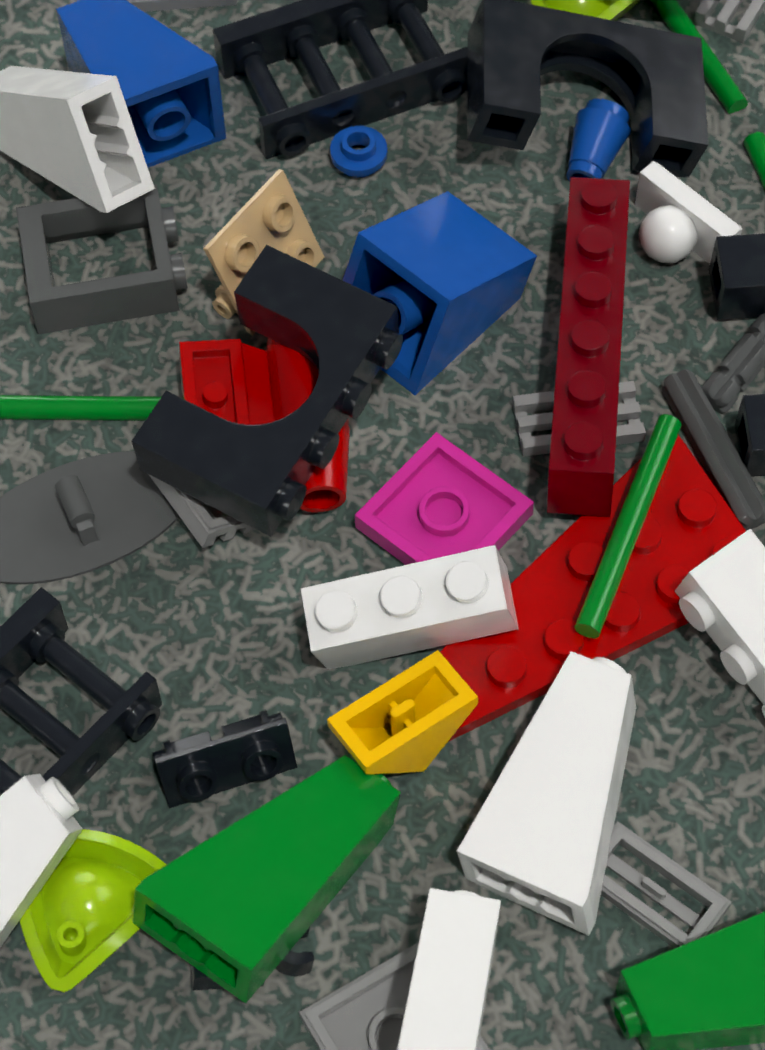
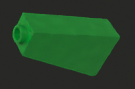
M344 755L144 878L135 888L133 924L246 1004L392 827L401 792L394 788L383 774L367 775L358 763Z
M765 912L621 970L615 989L618 996L611 999V1007L624 1037L627 1040L637 1037L643 1050H701L765 1043Z

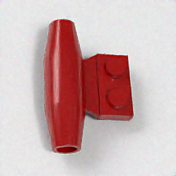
M268 337L266 351L242 343L241 339L179 342L183 399L230 422L244 425H259L280 420L293 413L308 399L318 379L319 374L305 356ZM347 419L338 433L340 437L339 444L330 463L324 469L316 467L305 484L307 491L300 509L307 512H326L338 508L345 502L350 442L349 419Z

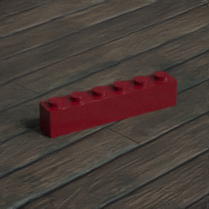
M570 177L549 460L547 513L610 517L615 471L630 180Z

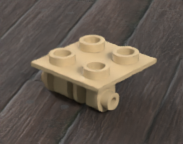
M278 169L203 248L222 283L215 290L217 298L212 302V305L217 313L224 318L230 319L235 313L238 314L234 291L266 245L313 267H316L324 258L321 248L282 169ZM245 327L249 334L253 335L255 331Z

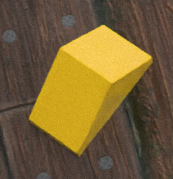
M437 650L329 717L327 725L367 775L424 772L477 706L478 696Z

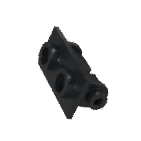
M263 710L257 716L222 726L224 737L212 741L209 731L174 742H170V740L163 742L165 749L152 752L169 808L191 801H202L213 794L254 781L268 780L279 773L298 768L286 718L282 717L281 712L268 716L267 711Z

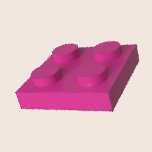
M436 432L355 514V528L403 564L408 565L493 545L499 551L533 515L534 501Z

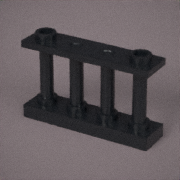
M299 0L213 29L216 63L224 79L240 74L247 76L267 115L258 118L261 150L266 160L281 154L285 156L297 155L303 152L310 144L331 138L341 130L351 126H365L438 100L450 102L459 98L467 91L468 46L444 54L421 14L428 11V0ZM395 22L402 24L423 62L393 72L371 30ZM341 40L351 41L371 80L341 89L319 48ZM290 57L300 59L320 96L292 107L288 106L267 65Z
M41 587L0 626V707L61 757L42 777L45 781H48L51 777L56 778L73 796L130 737L137 741L150 732L159 719V708L162 706V700L156 678L147 671L126 691L64 641L68 625L61 603ZM35 661L39 663L48 661L107 709L104 715L81 738L18 687V678ZM0 758V795H2L23 777Z

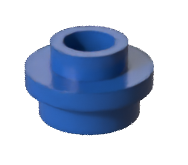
M351 126L338 132L332 139L330 145L331 160L338 170L348 176L366 177L375 173L384 165L387 159V143L383 135L373 128ZM355 146H364V147H366V148L361 149V150L352 149V147H355Z

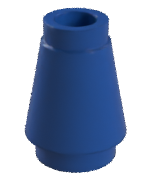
M592 99L586 103L585 108L577 112L568 164L569 168L566 173L569 181L570 177L598 179L604 177L631 132L628 125L629 114L621 105L606 99Z

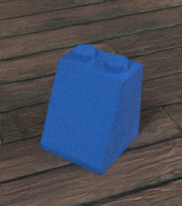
M78 0L56 9L69 71L117 76L148 168L226 139L218 65L211 55L127 0Z
M447 191L358 232L343 281L398 307L399 334L403 335V344L393 365L387 370L382 367L380 369L412 394L416 395L521 298L537 255Z

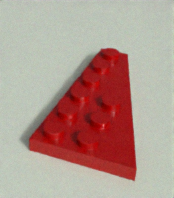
M679 434L598 638L582 636L574 627L641 459L613 485L610 517L582 515L510 584L519 629L449 644L440 651L478 696L477 706L449 741L546 694L571 651L590 659L603 657L613 661L689 623L680 609V597L675 592L676 588L691 570L745 533L746 530Z

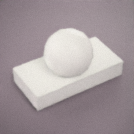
M653 161L639 173L635 206L647 215L640 225L639 238L643 250L652 259L661 263H676L686 258L691 250H693L710 264L717 236L741 235L742 228L740 225L659 163Z

